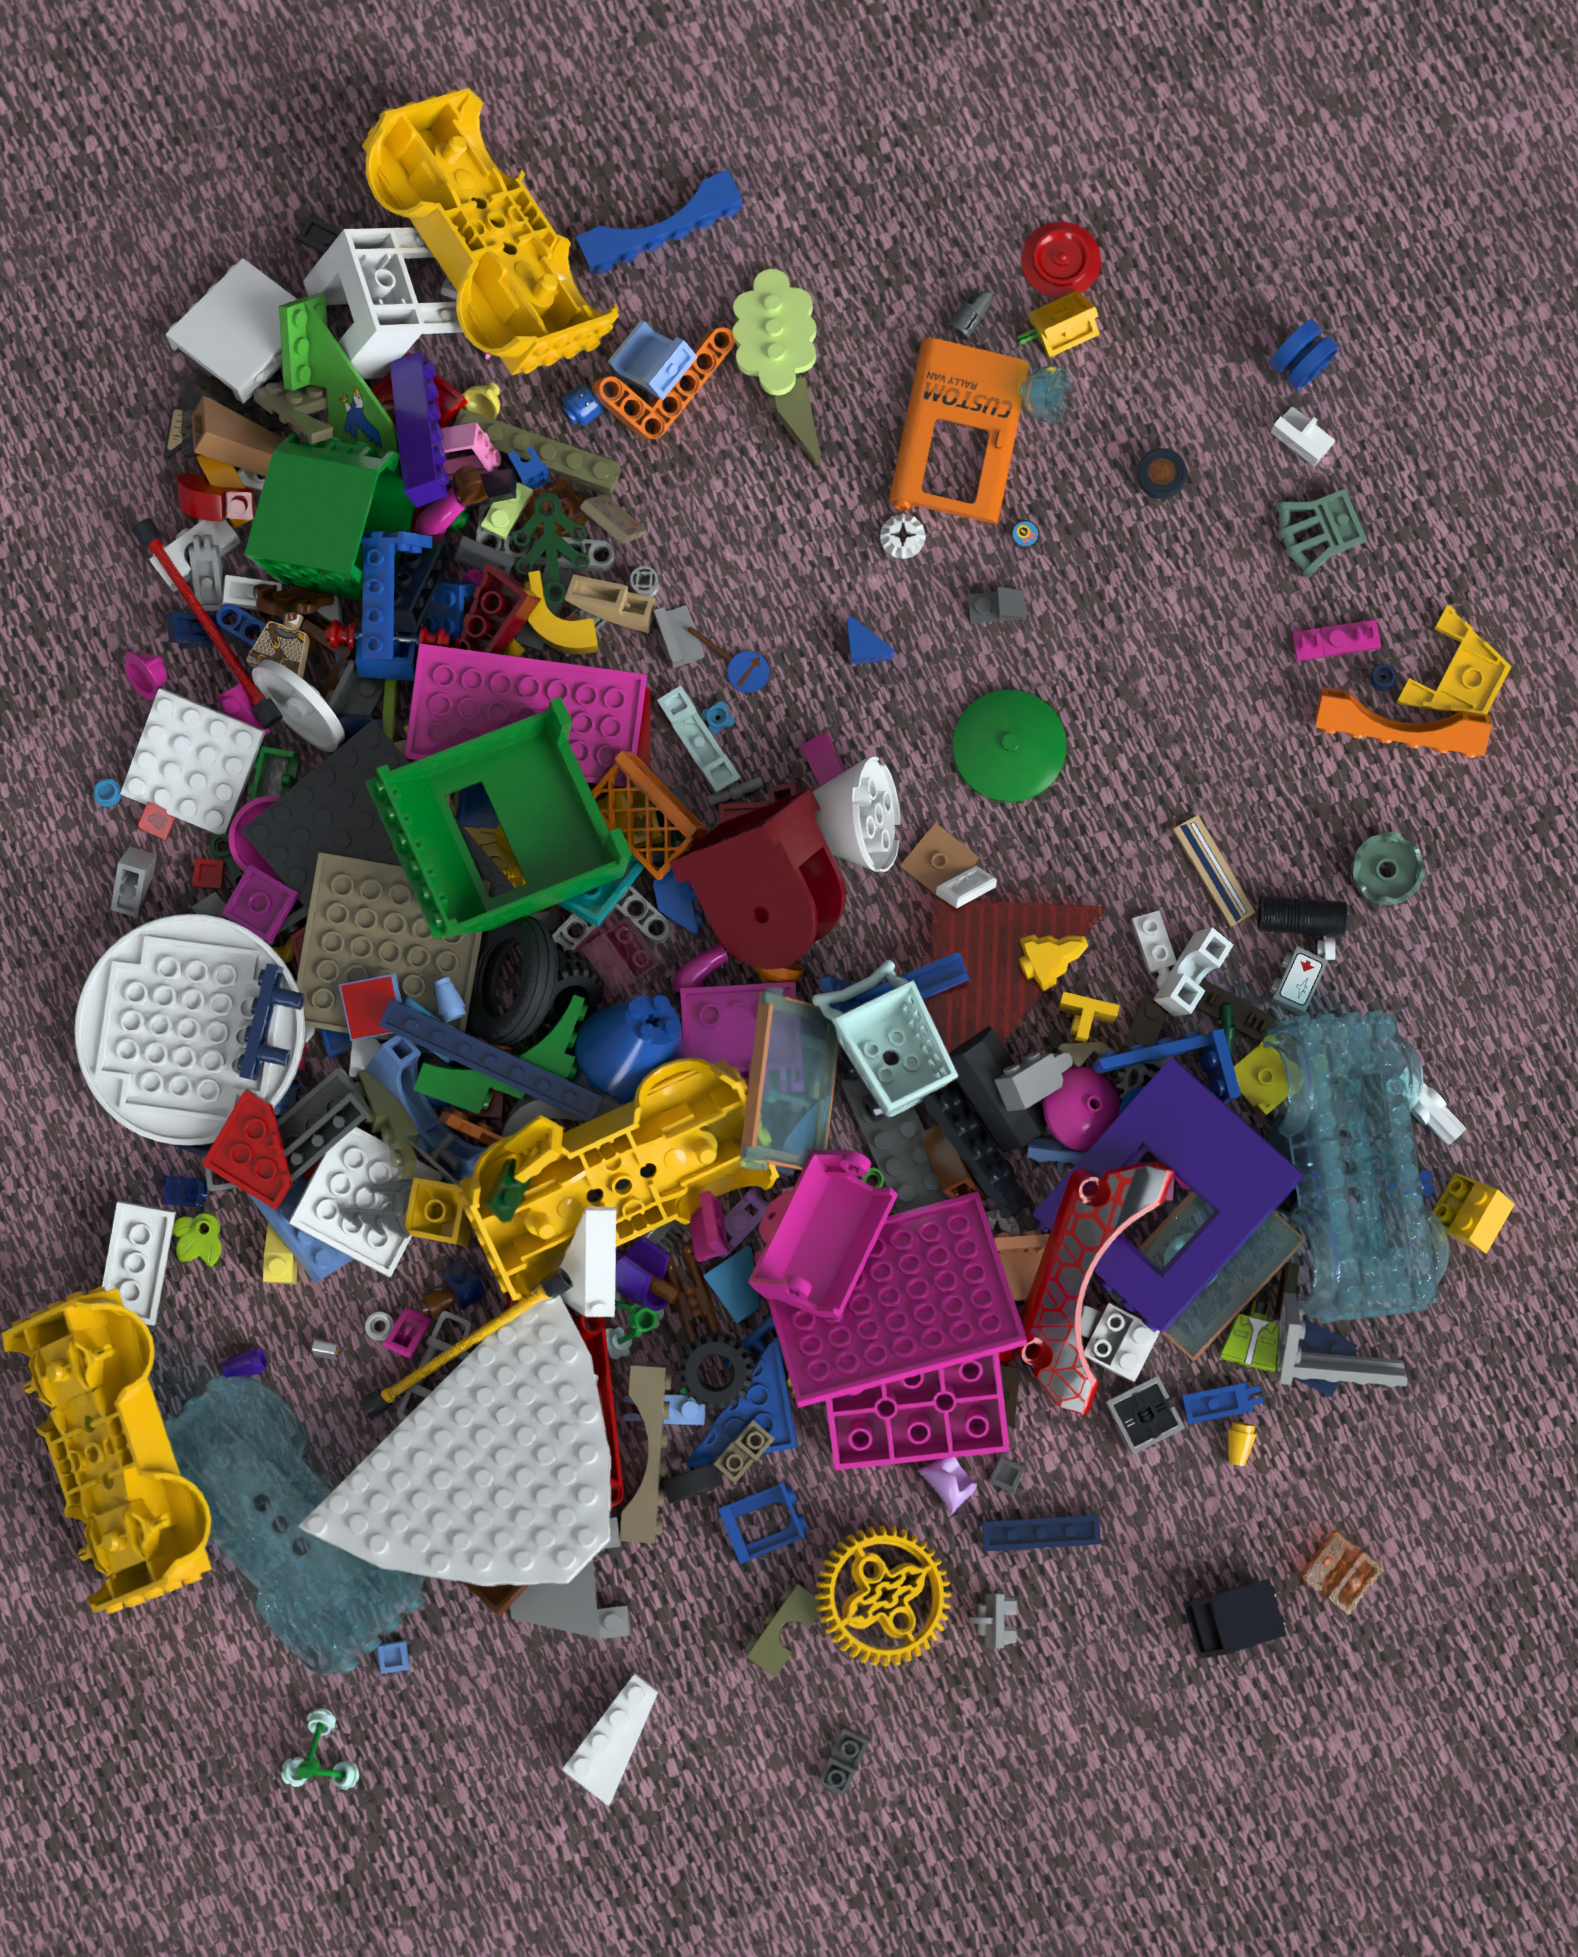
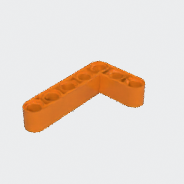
M720 327L708 330L692 351L696 354L697 358L699 355L705 357L706 366L703 370L700 369L696 358L682 375V377L684 376L688 379L689 388L686 391L682 390L679 379L665 396L672 403V409L669 413L664 411L662 399L655 396L647 404L616 377L610 376L598 379L593 385L592 392L608 411L639 438L644 440L660 438L732 349L735 342L734 334L728 328ZM717 333L723 337L721 348H718L714 343V337ZM606 382L610 383L613 387V394L609 398L603 393V386ZM627 401H630L634 406V412L631 416L627 415L624 411V405ZM648 419L652 420L655 425V430L651 435L645 430V423Z

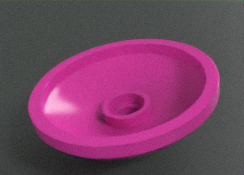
M264 796L256 798L244 805L237 812L229 830L230 851L236 864L244 872L250 864L278 881H282L241 832L244 827L280 797Z
M1072 1067L1061 1073L1063 1077L1062 1087L1044 1098L1043 1111L1050 1131L1059 1142L1072 1150L1087 1152L1119 1117L1122 1101L1118 1098L1119 1093L1115 1086L1102 1073H1097L1094 1069L1088 1067ZM1090 1101L1094 1103L1095 1109L1090 1106Z

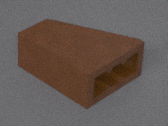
M938 1123L931 1125L928 1130L920 1133L941 1189L948 1197L952 1199L979 1191L981 1201L989 1198Z

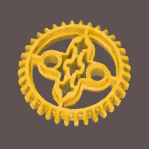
M878 1526L877 1532H875L873 1527H868L866 1535L862 1530H858L855 1535L856 1539L852 1535L845 1537L847 1545L843 1542L836 1544L839 1552L835 1550L829 1552L830 1557L834 1560L833 1562L831 1560L823 1561L824 1567L829 1570L819 1571L818 1573L825 1581L816 1583L815 1586L818 1589H823V1593L816 1594L815 1599H823V1605L817 1606L816 1610H825L826 1616L821 1617L819 1621L821 1623L829 1622L830 1626L826 1627L824 1631L826 1634L833 1631L836 1633L831 1639L833 1643H837L840 1640L843 1641L839 1648L841 1651H846L851 1647L849 1657L855 1658L860 1652L859 1661L862 1663L866 1662L869 1656L871 1665H877L879 1659L882 1666H888L890 1658L894 1665L900 1664L901 1657L905 1662L911 1661V1653L918 1657L921 1655L920 1647L924 1650L930 1648L927 1639L931 1641L938 1639L933 1630L940 1632L944 1629L938 1621L948 1620V1616L942 1613V1609H950L951 1605L944 1603V1598L951 1597V1592H944L943 1587L950 1585L949 1580L942 1581L941 1575H945L947 1571L946 1569H937L936 1566L942 1562L940 1558L931 1559L935 1553L934 1549L924 1551L927 1545L926 1541H921L916 1545V1534H912L907 1539V1530H900L897 1535L896 1527H889L886 1533L884 1526ZM875 1544L897 1546L912 1554L921 1563V1567L913 1563H903L889 1571L884 1561L878 1555L864 1553L862 1549ZM853 1555L855 1559L851 1565V1575L859 1590L844 1601L840 1618L834 1601L835 1582L843 1564ZM866 1562L870 1563L874 1569L871 1578L866 1577L863 1573V1566ZM927 1574L932 1592L931 1610L923 1628L913 1636L912 1632L916 1626V1618L908 1601L922 1591ZM914 1575L911 1578L912 1580L909 1581V1585L900 1586L906 1579V1576ZM895 1577V1579L891 1582L877 1583L881 1579H889ZM890 1590V1592L887 1593L888 1595L885 1596L884 1601L876 1602V1600L879 1599V1596H881L882 1591ZM866 1605V1607L863 1608L864 1610L860 1613L861 1616L852 1617V1615L855 1614V1611H857L858 1609L857 1606ZM877 1609H878V1610L888 1609L885 1613L880 1612V1613L872 1614V1612L875 1611V1610H877ZM896 1613L900 1614L904 1620L901 1629H897L893 1624V1618ZM878 1621L883 1631L889 1637L903 1639L904 1643L889 1648L870 1646L852 1636L845 1628V1625L847 1624L855 1629H863Z

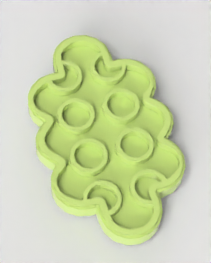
M768 269L759 273L755 278L754 291L744 292L734 301L733 312L737 322L733 327L732 333L735 338L734 343L739 347L736 353V361L742 373L749 376H759L761 387L765 392L771 395H783L794 387L796 373L805 372L814 365L816 349L812 341L816 337L817 328L815 321L811 317L813 302L808 292L801 288H790L789 279L784 272L778 269Z

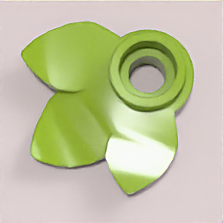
M202 1213L195 1218L184 1216L174 1222L172 1233L180 1238L176 1246L178 1260L187 1262L200 1256L208 1266H213L218 1261L222 1252V1244L218 1238L220 1233L219 1220L213 1214ZM202 1223H206L209 1226L208 1233L202 1231Z

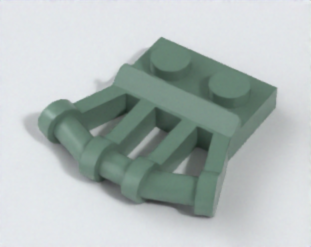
M1346 489L1312 502H1280L1276 504V512L1279 513V531L1277 532L1279 539H1283L1286 545L1285 553L1287 557H1291L1303 569V575L1307 579L1332 555H1337L1342 551L1367 541ZM1290 512H1313L1315 515L1290 526ZM1319 525L1322 532L1321 535L1298 544L1296 543L1294 534ZM1327 543L1328 549L1313 563L1302 553L1305 550Z

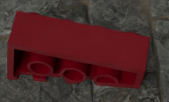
M485 563L481 583L475 589L473 604L469 614L466 613L463 621L465 625L460 638L456 639L453 648L504 655L541 598L500 567Z

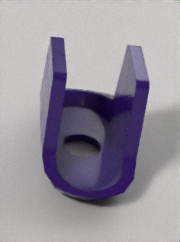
M641 1236L628 1251L615 1249V1289L644 1308H649L652 1311L662 1310L667 1306L671 1297L670 1288L664 1278L669 1254L645 1236Z

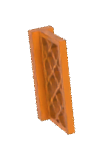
M621 750L615 757L617 762L591 793L594 799L601 793H608L609 809L599 808L610 831L618 828L615 825V813L627 812V829H621L631 853L657 880H662L671 869L669 862L691 846L697 838L702 839L709 830L634 752ZM621 770L627 776V788L615 789V776ZM633 791H642L645 794L646 808L633 807ZM615 792H627V808L615 809ZM646 811V828H634V812ZM652 811H661L664 814V827L652 828ZM672 830H679L686 837L679 847H671ZM652 831H665V848H653ZM634 832H646V848L638 849L634 845ZM665 851V863L658 870L653 864V852Z

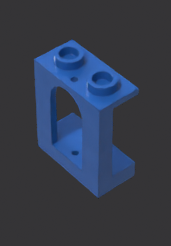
M783 1482L718 1509L740 1564L805 1538L803 1532L809 1529L803 1514L796 1515L792 1504L797 1503V1499L791 1486L786 1488ZM778 1502L788 1507L791 1512V1522L786 1529L745 1545L735 1518L771 1503Z

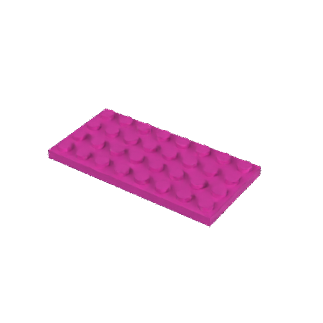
M419 643L404 757L420 760L544 712L548 710L551 700L561 697L573 722L568 742L586 782L598 784L617 762L615 757L621 750L634 752L637 755L647 674ZM620 770L615 776V786L627 787V776Z

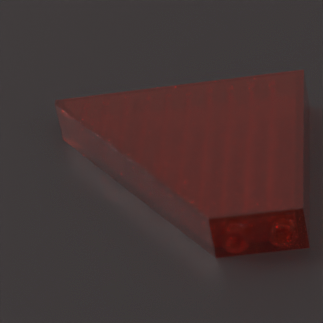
M933 899L929 964L950 954L961 953L970 979L928 997V1012L947 1053H950L988 1026L993 1028L1005 1047L1046 992L1042 991L1035 977L1029 980L1025 977L1018 958L1024 956L1019 939L1033 934L1038 938L1050 935L1056 939H1061L1070 935L1084 936L1086 939L1103 916L1105 906L969 901L956 909L945 900Z

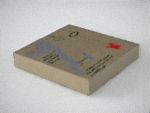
M606 494L586 499L580 506L584 513L621 544L641 538L647 531L644 526Z

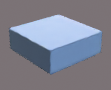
M406 1640L376 1645L380 1674L410 1670Z

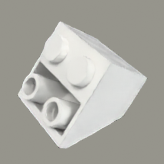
M1108 1303L1084 1354L1086 1358L1102 1368L1134 1383L1160 1331L1157 1330L1154 1333L1141 1319Z

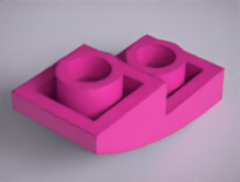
M826 732L801 745L819 786L824 785L846 771L844 764L838 758L830 736Z

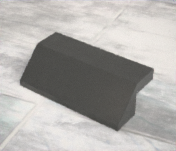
M341 1066L336 1068L277 1120L292 1183L371 1114L360 1089Z

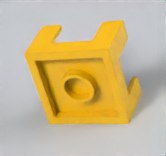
M1269 1035L1234 1066L1241 1096L1261 1119L1310 1078L1302 1068L1296 1069L1278 1049L1280 1044L1272 1035Z

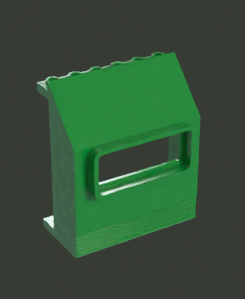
M561 697L551 700L548 710L395 770L390 771L387 764L376 768V776L365 781L434 939L493 930L624 876L632 853L620 827L609 831L568 742L573 722ZM477 783L483 785L526 882L523 886L492 898L487 893L445 798L446 795Z

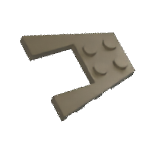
M284 381L268 383L265 387L254 390V401L271 414L274 411L277 412L279 420L284 424L290 422L293 425V431L299 436L303 435V433L307 435L308 443L314 444L332 438V426L307 415L328 408L327 388L307 385L292 391L284 389ZM381 404L390 419H393L394 408Z

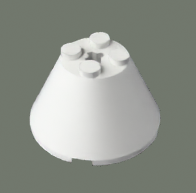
M868 757L812 791L821 808L813 816L832 855L875 872H885L893 866L898 853L900 841L895 840V825H900L899 802L895 784L887 766L879 764L877 762L879 758Z

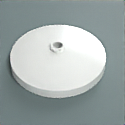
M263 660L253 669L252 677L260 691L259 693L263 694L266 699H272L283 715L281 720L296 734L311 745L326 752H335L344 743L345 733L338 718L312 685L290 669L272 660Z

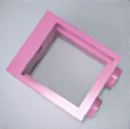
M477 422L441 428L444 435L441 446L445 453L472 448L476 454L449 459L443 462L449 481L453 480V475L457 470L467 465L474 466L480 474L498 471V466L501 465L500 452L494 448L489 441L487 433L482 431Z

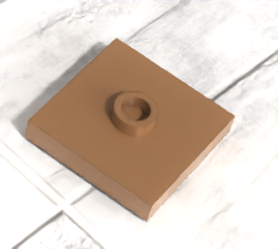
M935 822L901 863L899 868L944 903L945 900L936 895L937 886L973 868L980 857Z

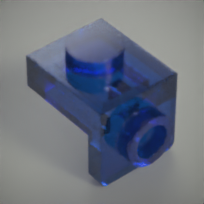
M164 1175L161 1204L201 1208L202 1202L205 1203L207 1199V1185H204V1179Z
M463 1256L439 1271L441 1278L456 1296L462 1309L477 1303L486 1295V1290L480 1277Z

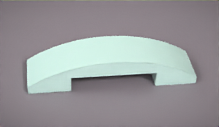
M682 686L677 687L657 700L690 756L716 793L741 779L697 713L695 706Z

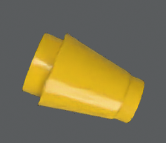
M1232 1421L1231 1428H1228V1463L1239 1466L1246 1465V1460L1257 1435L1254 1432L1255 1425Z

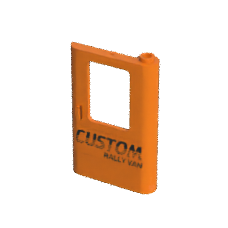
M936 338L922 339L889 501L894 504L893 507L895 509L909 511L910 507L918 506L998 525L1030 367L1029 362ZM938 419L988 432V441L976 500L972 504L927 494L922 490L935 421Z

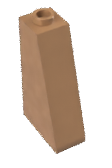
M206 396L201 398L191 415L195 453L266 477L273 450L285 440L284 438Z

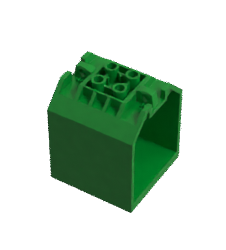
M290 434L273 450L244 555L285 588L289 589V585H296L310 591L332 593L341 599L363 603V546L360 545L363 533L381 531L409 532L415 513V505L404 492L403 478L400 472V455L393 451L380 452L378 454L367 443L354 441L353 444H348L336 437L314 444L308 443V438H306L303 445H301V438L296 434ZM396 551V554H394V574L397 565L402 560L404 551Z

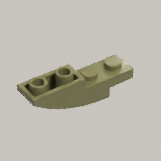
M359 1070L355 1084L360 1089L371 1113L363 1120L364 1123H368L371 1133L381 1132L384 1144H388L390 1148L391 1162L395 1168H398L401 1178L413 1176L417 1157L414 1147L407 1140L410 1139L416 1144L419 1133L412 1119L399 1100L380 1081L365 1070Z

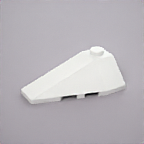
M616 1207L585 1208L575 1229V1236L565 1251L562 1264L558 1266V1268H562L567 1272L573 1283L571 1289L560 1295L563 1302L585 1317H615Z

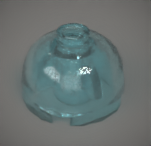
M1044 366L1031 373L1027 381L1022 383L1020 396L1023 398L1027 412L1032 417L1046 423L1060 422L1068 404V401L1062 403L1065 390L1070 391L1071 386L1068 370L1056 366Z

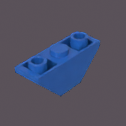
M671 868L662 880L655 879L653 882L658 910L676 926L692 936H698V928L703 927L700 910L694 911L692 900L697 899V895L693 887L688 886L687 882H676Z

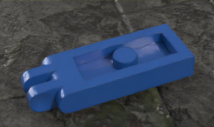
M1247 1383L1181 1396L1187 1425L1252 1412V1405L1263 1403L1262 1397L1250 1398V1394L1261 1392L1260 1386L1248 1388Z

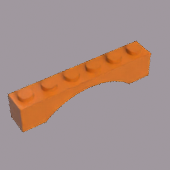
M1322 686L1315 713V727L1325 733L1334 734L1336 731L1345 732L1353 738L1374 737L1382 743H1392V741L1403 742L1405 746L1411 748H1420V746L1432 747V750L1436 752L1448 753L1449 751H1455L1469 758H1475L1477 755L1485 757L1492 727L1490 715L1460 711L1450 717L1434 722H1399L1372 712L1361 704L1350 691Z

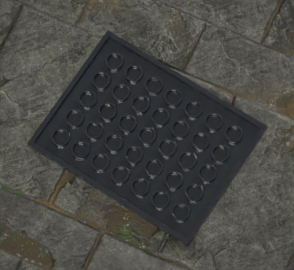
M374 720L369 722L241 830L243 835L288 887L300 893L298 899L308 911L319 852L402 866L365 781L376 776V768L387 764L390 771L408 765L410 762ZM454 816L481 879L491 882L489 897L492 898L515 889L508 878Z

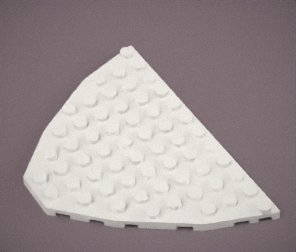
M559 1295L555 1299L549 1297L546 1300H541L490 1334L299 1527L304 1532L310 1533L382 1569L412 1572L417 1575L470 1582L482 1586H496V1584L569 1583L610 1541L611 1455L605 1433V1424L593 1371L592 1357L561 1296Z

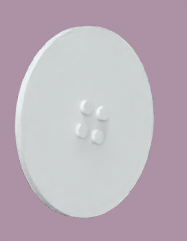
M180 914L162 917L133 929L116 941L102 955L90 972L83 986L75 1017V1046L78 1062L88 1087L102 1107L119 1123L143 1137L158 1142L187 1146L214 1143L246 1089L270 1102L274 1108L290 1087L301 1061L305 1038L303 1007L301 1010L280 1005L274 1007L266 1042L267 1045L291 1050V1057L287 1067L262 1062L257 1081L239 1077L240 1071L237 1070L240 1055L245 1054L247 1043L244 1042V1036L248 1025H252L254 1014H251L252 1003L255 997H259L261 986H258L260 971L266 968L267 963L284 968L280 988L299 992L290 970L276 951L252 931L234 922L201 914Z

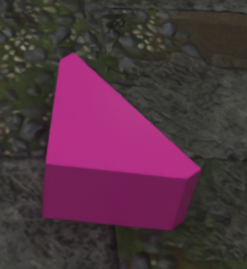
M405 1307L385 1339L383 1346L410 1359H414L431 1322V1318L428 1316L424 1317L423 1314Z

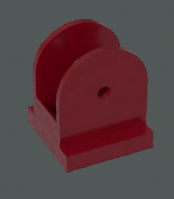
M811 788L719 823L707 832L702 839H698L669 862L679 883L686 880L690 881L722 945L737 959L753 967L780 969L793 964L809 950L813 942L823 938L834 929L844 912L846 902L845 884L835 859L813 816L821 808Z

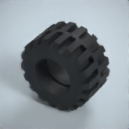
M561 950L557 951L558 976L557 984L554 986L556 989L553 999L550 1001L551 1005L542 1021L545 1024L549 1023L550 1027H554L559 1022L574 994L585 997L583 1004L588 1005L583 1020L590 1013L597 1010V1004H601V995L604 994L601 979L586 956L584 957L578 951L575 953L572 950H566L564 953Z
M713 1332V1334L709 1335L707 1333L699 1339H695L686 1349L680 1362L679 1376H681L682 1388L686 1389V1394L689 1398L692 1397L696 1400L695 1403L700 1406L704 1404L710 1409L714 1407L722 1409L726 1408L727 1405H734L741 1397H744L753 1378L754 1363L753 1358L751 1359L749 1349L744 1347L740 1339L736 1340L728 1333L726 1335L720 1334V1332ZM721 1354L732 1362L734 1375L727 1385L714 1387L707 1384L701 1378L699 1367L706 1356Z

